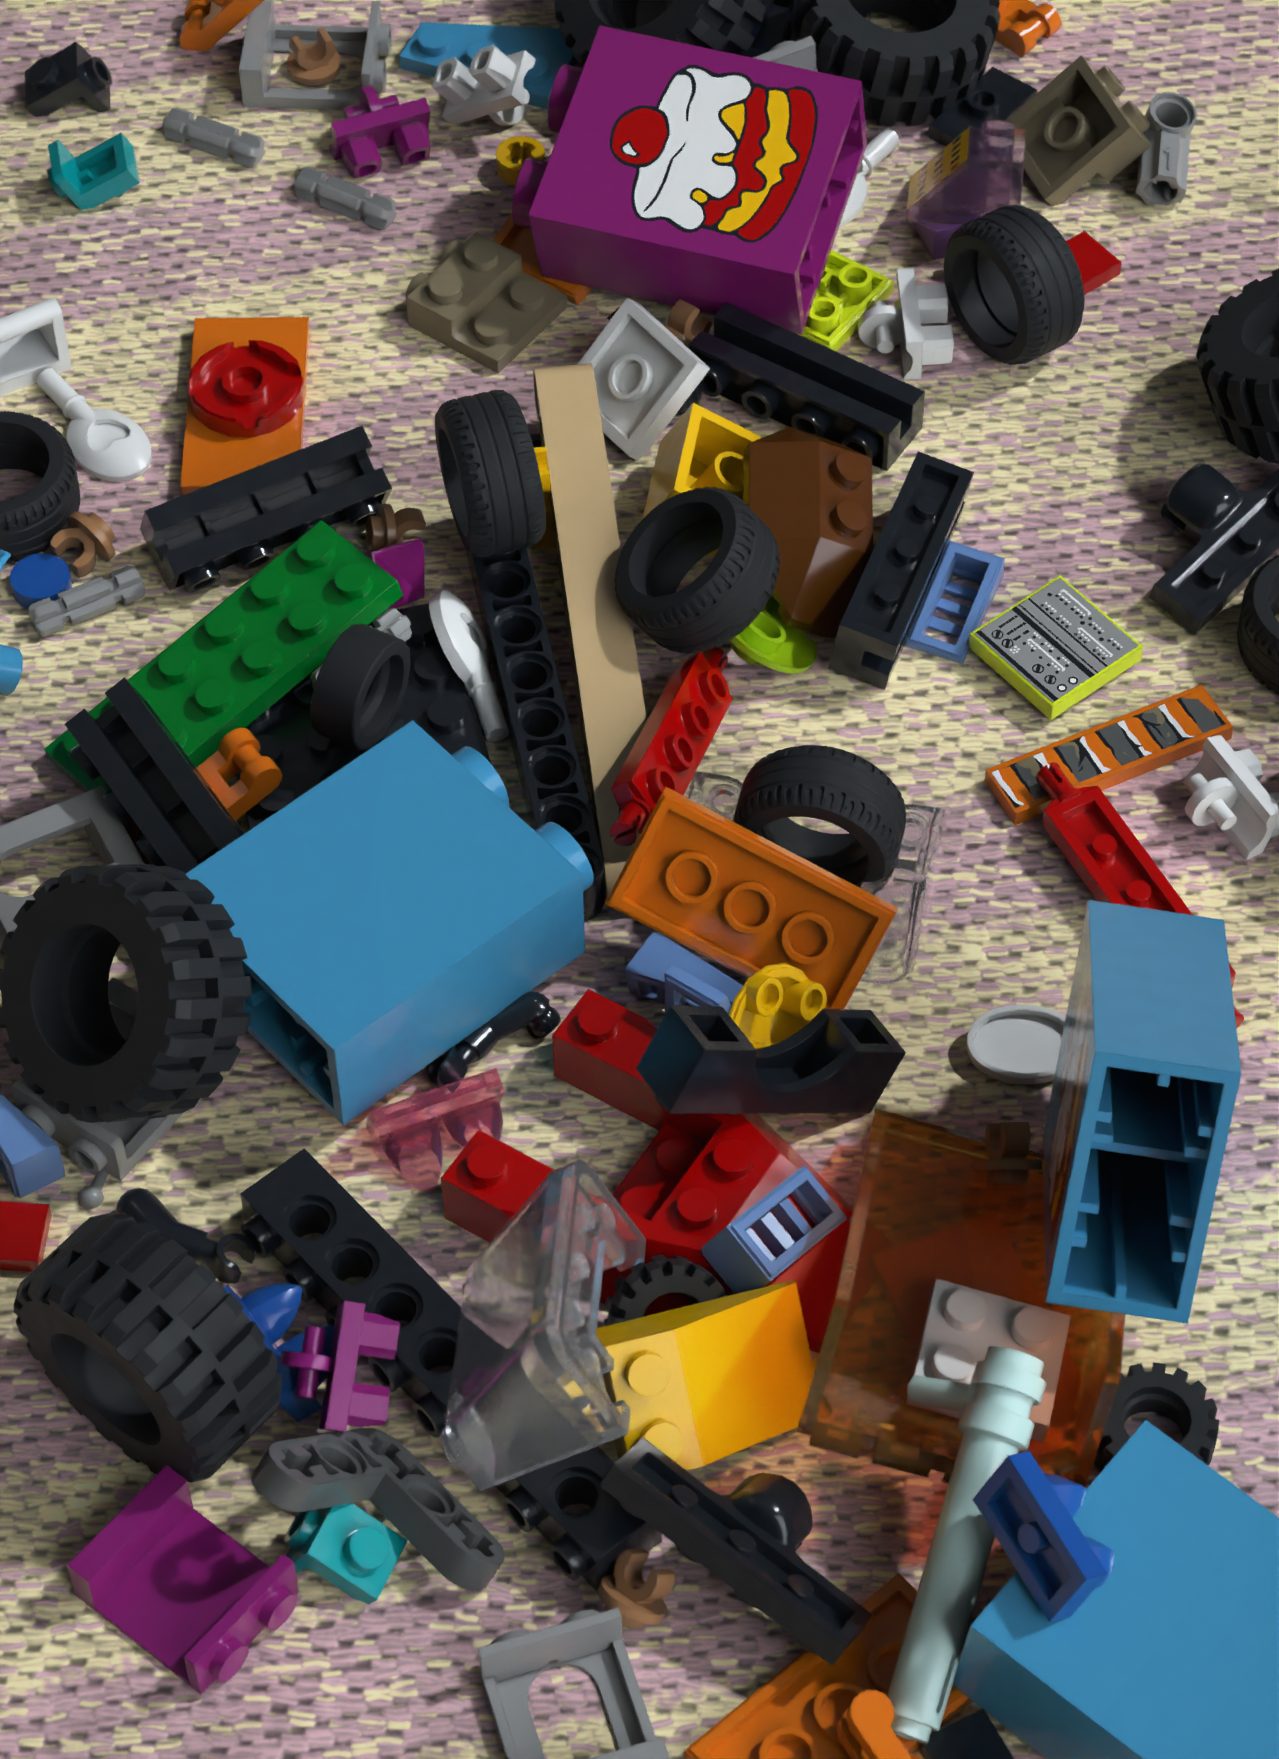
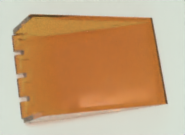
M875 1108L797 1427L798 1433L810 1436L809 1446L858 1459L860 1450L873 1453L871 1463L928 1478L930 1469L942 1472L941 1482L949 1484L963 1436L957 1429L960 1419L906 1404L908 1398L907 1389L913 1376L930 1296L936 1279L1071 1316L1046 1436L1043 1442L1030 1439L1028 1449L1019 1451V1453L1030 1451L1043 1473L1057 1475L1086 1487L1120 1382L1125 1314L1046 1303L1042 1153L1028 1151L1026 1159L1042 1160V1170L1029 1171V1184H988V1171H974V1160H990L985 1138Z

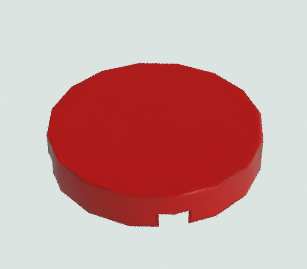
M248 340L249 346L234 348V343L229 342L218 345L202 355L190 370L188 379V397L195 417L208 429L232 437H254L274 432L290 422L303 404L305 387L297 359L283 347L263 340Z

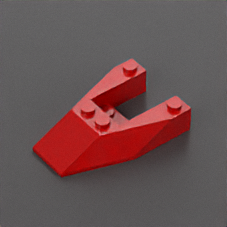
M588 989L552 1034L554 1076L659 1131L610 1198H607L478 1130L441 1177L444 1218L604 1305L607 1296L613 1297L616 1291L613 1284L621 1275L626 1278L632 1272L629 1268L631 1265L638 1261L644 1265L651 1262V1256L662 1254L666 1258L673 1259L674 1255L686 1257L693 1263H698L716 1278L724 1288L727 1296L734 1293L703 1256L702 1247L805 1165L847 1216V1219L764 1287L790 1280L796 1282L809 1349L813 1352L827 1354L876 1283L877 1277L871 1265L870 1257L894 1248L758 1113H740L737 1115L726 1113H689L679 1115L669 1113L655 1099L654 1092L636 1070L657 1028L637 1013ZM791 1194L788 1195L789 1201L812 1229L816 1227ZM750 1226V1227L753 1229V1231L757 1234V1236L761 1239V1237H760V1236L758 1235V1233L754 1230V1228H753L752 1226ZM668 1293L657 1297L648 1305L643 1316L693 1305L694 1303L690 1298L681 1294Z

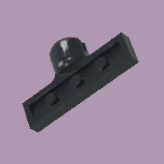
M1199 463L1185 472L1170 489L1166 497L1168 503L1164 504L1161 509L1162 518L1191 541L1194 548L1154 584L1149 598L1193 634H1196L1247 586L1251 577L1262 564L1279 555V469L1256 490L1245 492L1239 490L1236 485L1212 466Z
M642 1437L612 1465L600 1484L603 1489L618 1499L620 1505L628 1513L645 1520L672 1541L687 1559L703 1565L730 1586L741 1601L762 1611L788 1631L799 1646L808 1652L817 1654L831 1666L835 1664L854 1642L873 1616L872 1613L805 1563L796 1553V1550L803 1544L802 1541L810 1534L813 1527L812 1512L805 1492L794 1481L783 1475L759 1473L748 1476L730 1495H720L708 1488Z

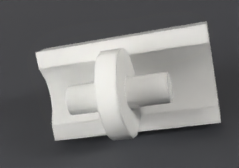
M491 45L480 49L473 56L470 68L464 66L455 57L441 61L438 65L432 87L447 100L442 118L447 122L460 124L489 115L500 126L518 123L524 115L525 104L530 100L528 91L523 88L524 77L527 71L534 67L536 59L526 50L506 56L497 47Z
M914 268L897 269L896 279L899 299L895 302V306H891L882 300L875 302L872 308L866 310L860 316L858 332L860 339L866 345L877 348L881 353H889L894 349L895 345L900 344L904 379H921L922 365L952 364L954 346L952 325L921 326V324L947 323V289L945 284L916 285Z
M1221 735L1207 737L1202 745L1204 752L1201 760L1187 774L1183 781L1192 793L1185 807L1186 815L1197 826H1205L1215 822L1241 856L1248 860L1261 854L1270 838L1279 835V792L1268 793L1259 781L1263 776L1262 763L1250 749L1234 751Z

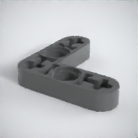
M361 1428L346 1432L341 1431L276 1441L270 1444L251 1477L253 1486L260 1495L277 1507L291 1512H304L369 1500L445 1578L457 1586L470 1591H482L485 1589L505 1558L503 1547L496 1538L400 1442L390 1435L373 1428Z

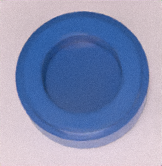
M40 553L27 556L20 560L10 573L13 597L17 603L27 609L31 604L48 597L51 601L58 600V593L72 588L68 565L64 560L52 554Z

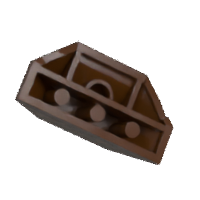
M788 427L750 442L744 448L743 502L770 528L778 543L780 569L772 595L780 604L777 610L785 625L826 638H836L840 622L873 552L872 458L840 443Z

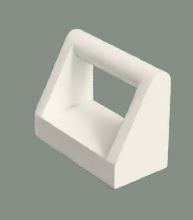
M54 297L0 318V397L37 383L38 375L47 368L55 369L58 374L72 369L63 315Z

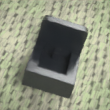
M76 41L50 57L39 59L31 68L25 71V108L34 117L48 116L82 96L97 112L107 111L111 108V74L100 58L92 57Z

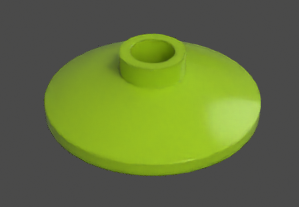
M770 596L756 619L740 634L729 640L731 647L741 659L748 663H760L768 668L784 673H803L816 660V644L814 640L809 639L803 634V630L785 625L777 610L780 604L775 598Z

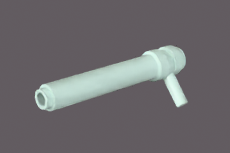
M990 1346L987 1350L985 1361H978L976 1363L970 1384L914 1376L908 1385L907 1394L911 1403L962 1412L957 1429L963 1434L887 1694L894 1707V1719L891 1728L897 1736L912 1741L928 1743L931 1731H939L995 1538L993 1531L974 1503L973 1498L1007 1456L1028 1449L1034 1428V1423L1029 1420L1032 1406L1041 1404L1046 1387V1382L1040 1378L1044 1367L1043 1361L1018 1350Z

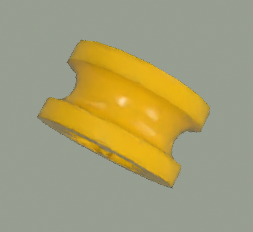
M516 136L504 140L496 150L497 174L500 179L509 185L515 186L524 158L545 161L544 146L538 140L527 136ZM520 158L517 164L511 162L514 159Z

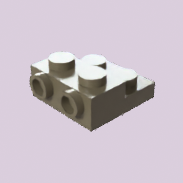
M1082 55L997 127L1043 198L1051 206L1062 204L1097 173L1109 182L1151 146L1143 134L1151 126L1146 117L1132 101L1129 100L1123 105L1118 98L1126 90L1121 81L1106 65L1097 70Z
M478 232L465 243L459 240L451 242L442 255L441 265L430 276L422 272L414 276L407 287L405 295L408 325L496 373L501 372L567 308L566 294L522 272L520 254Z

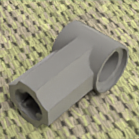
M1164 92L1157 94L1151 99L1145 114L1151 126L1143 134L1151 146L1138 157L1135 193L1143 198L1145 204L1168 206L1173 203H1181L1186 193L1190 134L1197 119V111L1193 103L1185 96L1173 92Z

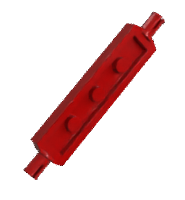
M714 647L706 650L704 654L700 651L680 659L611 787V791L619 806V816L610 829V836H616L614 839L616 844L631 846L635 843L637 834L642 833L665 787L684 796L733 700L729 693L728 684L721 674L728 664V656L722 657L725 653L722 649Z
M1055 762L1050 763L1049 768L1045 765L1038 771L1035 777L1036 781L1041 784L1052 799V802L1044 809L1042 826L1097 901L1193 915L1098 786L1074 788L1060 769L1059 764ZM1229 964L1231 985L1233 987L1236 972ZM1234 1006L1237 1029L1243 1023L1244 1016Z

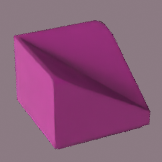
M422 538L404 540L364 552L367 557L394 577L399 583L404 596L388 609H396L425 598L424 546Z

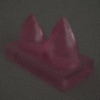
M494 1068L372 1110L366 1122V1127L374 1147L382 1146L392 1166L415 1188L432 1194L440 1180L443 1166V1145L438 1126L445 1124L452 1138L463 1149L478 1130L500 1141L503 1130L500 1102L505 1094V1090L498 1071Z

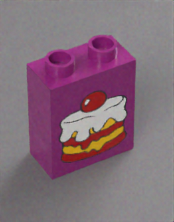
M599 25L584 68L564 64L555 77L548 105V127L551 132L559 134L549 161L528 158L519 172L512 202L513 223L516 226L532 230L542 276L672 306L681 299L697 307L700 312L715 315L725 303H728L793 333L802 335L867 147L862 81Z

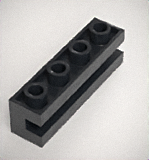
M725 303L714 315L713 335L701 330L689 344V349L710 368L700 382L704 394L711 397L720 395L744 406L756 418H771L788 427L845 445L872 458V465L885 471L889 470L923 428L925 391L731 304Z
M363 426L356 427L145 510L140 531L168 589L173 590L185 584L188 592L198 591L218 581L221 577L219 570L236 563H240L243 570L258 567L275 556L274 548L297 541L321 520L328 526L348 520L350 527H357L365 524L368 516H376L378 505L386 503L392 487L383 468L375 470L368 457L372 444Z
M917 452L840 622L828 669L885 690L948 540H951L960 520L965 504L964 499L970 488L974 472L922 452Z
M125 677L105 692L114 706L100 717L95 719L83 709L65 723L67 729L78 742V745L70 750L71 754L92 780L101 775L109 785L111 790L103 795L104 800L126 826L134 820L144 836L137 840L136 844L151 864L155 866H169L186 874L245 834L149 702Z

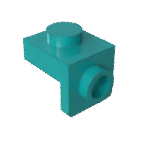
M122 133L115 135L77 157H74L59 140L48 145L51 167L47 169L49 181L60 197L65 198L68 196L80 210L95 208L115 196L122 195L128 189L140 183L134 147Z
M353 1503L300 1512L290 1525L284 1539L291 1546L286 1556L294 1562L296 1573L309 1568L352 1598L366 1604H371L378 1600L408 1541Z

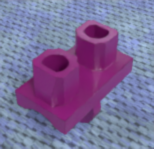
M372 85L359 88L360 104L343 108L345 119L331 123L333 143L329 144L331 155L334 161L343 159L345 166L354 179L381 171L382 160L378 149L395 145L402 165L429 159L431 147L428 129L431 111L426 98L399 104L396 95L379 99Z
M343 1301V1303H338L330 1357L322 1356L326 1329L313 1326H305L302 1352L281 1351L279 1365L299 1369L295 1396L316 1399L320 1372L327 1373L319 1429L346 1432L347 1426L385 1425L390 1388L354 1383L358 1355L394 1360L400 1322L378 1314L364 1312L366 1304Z

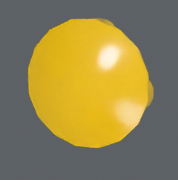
M789 964L767 965L749 977L733 1000L729 1016L755 1049L768 1047L794 1035L806 1026L822 1009H825L827 1003L826 990L822 984L810 981L802 970Z

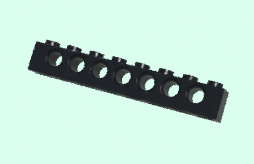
M305 1148L240 1193L245 1220L241 1224L242 1234L253 1242L255 1252L260 1257L265 1258L272 1254L284 1266L282 1271L286 1282L301 1286V1300L307 1302L314 1297L327 1311L325 1318L329 1326L335 1325L338 1303H343V1301L366 1304L364 1312L378 1314L394 1321L402 1320L409 1322V1324L400 1327L394 1360L373 1357L368 1359L374 1375L384 1387L390 1388L391 1392L400 1387L415 1402L412 1404L414 1414L430 1435L438 1438L445 1433L459 1448L457 1450L458 1459L474 1481L483 1485L490 1480L504 1495L502 1498L503 1505L518 1527L525 1532L536 1528L551 1544L548 1547L549 1553L564 1575L573 1581L582 1576L597 1591L603 1577L614 1576L616 1561L626 1549L644 1548L649 1552L662 1541V1534L645 1520L628 1513L620 1505L618 1499L600 1486L614 1464L608 1455ZM310 1233L322 1234L321 1236L313 1239L301 1238L304 1235ZM355 1276L365 1278L356 1283L343 1282L345 1279ZM439 1365H447L454 1368L446 1373H432L428 1371ZM481 1411L499 1413L498 1416L487 1420L472 1417ZM527 1457H538L545 1460L542 1464L533 1467H526L517 1463ZM572 1504H584L592 1508L588 1512L578 1515L563 1511L565 1507Z

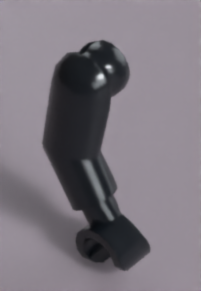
M531 991L525 993L494 1018L456 1044V1049L452 1047L428 1064V1075L441 1092L447 1089L450 1094H453L462 1083L469 1065L487 1056L499 1040L517 1032L523 1027H526L530 1036L535 1039H541L550 1034L561 1021L559 1013L549 1005L550 1000L545 995Z
M130 1189L117 1202L116 1215L126 1214L133 1216L135 1221L146 1222L157 1228L160 1234L164 1235L167 1240L173 1239L184 1247L194 1261L197 1262L199 1259L212 1264L214 1275L220 1282L227 1284L237 1283L241 1276L240 1268L235 1262H232L225 1256V1252H235L243 1260L251 1264L253 1263L255 1249L253 1242L247 1236L231 1233L222 1237L219 1242L207 1238L208 1232L179 1222L148 1189Z

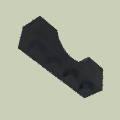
M670 1006L636 1070L654 1092L657 1102L669 1113L679 1115L689 1113H726L730 1115L740 1113H777L781 1115L790 1113H826L830 1115L839 1113H871L906 1052L871 1010L822 1009L806 1026L789 1038L768 1047L755 1049L723 1007Z

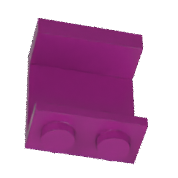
M168 1465L67 1564L74 1593L79 1599L199 1694H202L215 1679L220 1682H226L239 1671L248 1656V1645L265 1627L273 1631L285 1623L296 1607L297 1594L299 1593L294 1562L282 1554L271 1567L261 1561L193 1508L188 1481Z

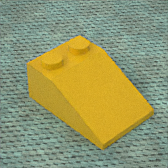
M693 403L660 441L642 519L665 500L696 488H721L743 500V450L750 442L763 437ZM718 549L709 553L708 555L715 556Z
M794 1280L591 1330L618 1459L643 1437L687 1471L703 1467L823 1417L800 1300Z

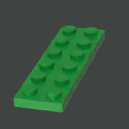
M321 520L129 678L128 681L149 702L197 768L218 751L219 743L227 733L237 728H246L324 662L330 648L345 630L354 624H365L368 626L404 595L398 581ZM106 697L88 713L97 719L114 705ZM68 729L44 748L49 760L84 793L100 786L103 787L105 793L111 790L101 775L92 780L73 757L70 750L78 745V742Z

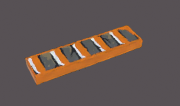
M1201 684L985 770V783L1013 824L1017 825L1042 815L1044 809L1052 802V799L1035 778L1038 771L1045 765L1049 768L1052 762L1059 764L1060 769L1074 788L1098 786L1102 791L1203 751L1202 745L1207 737L1221 735L1225 741H1228L1232 738L1233 726Z

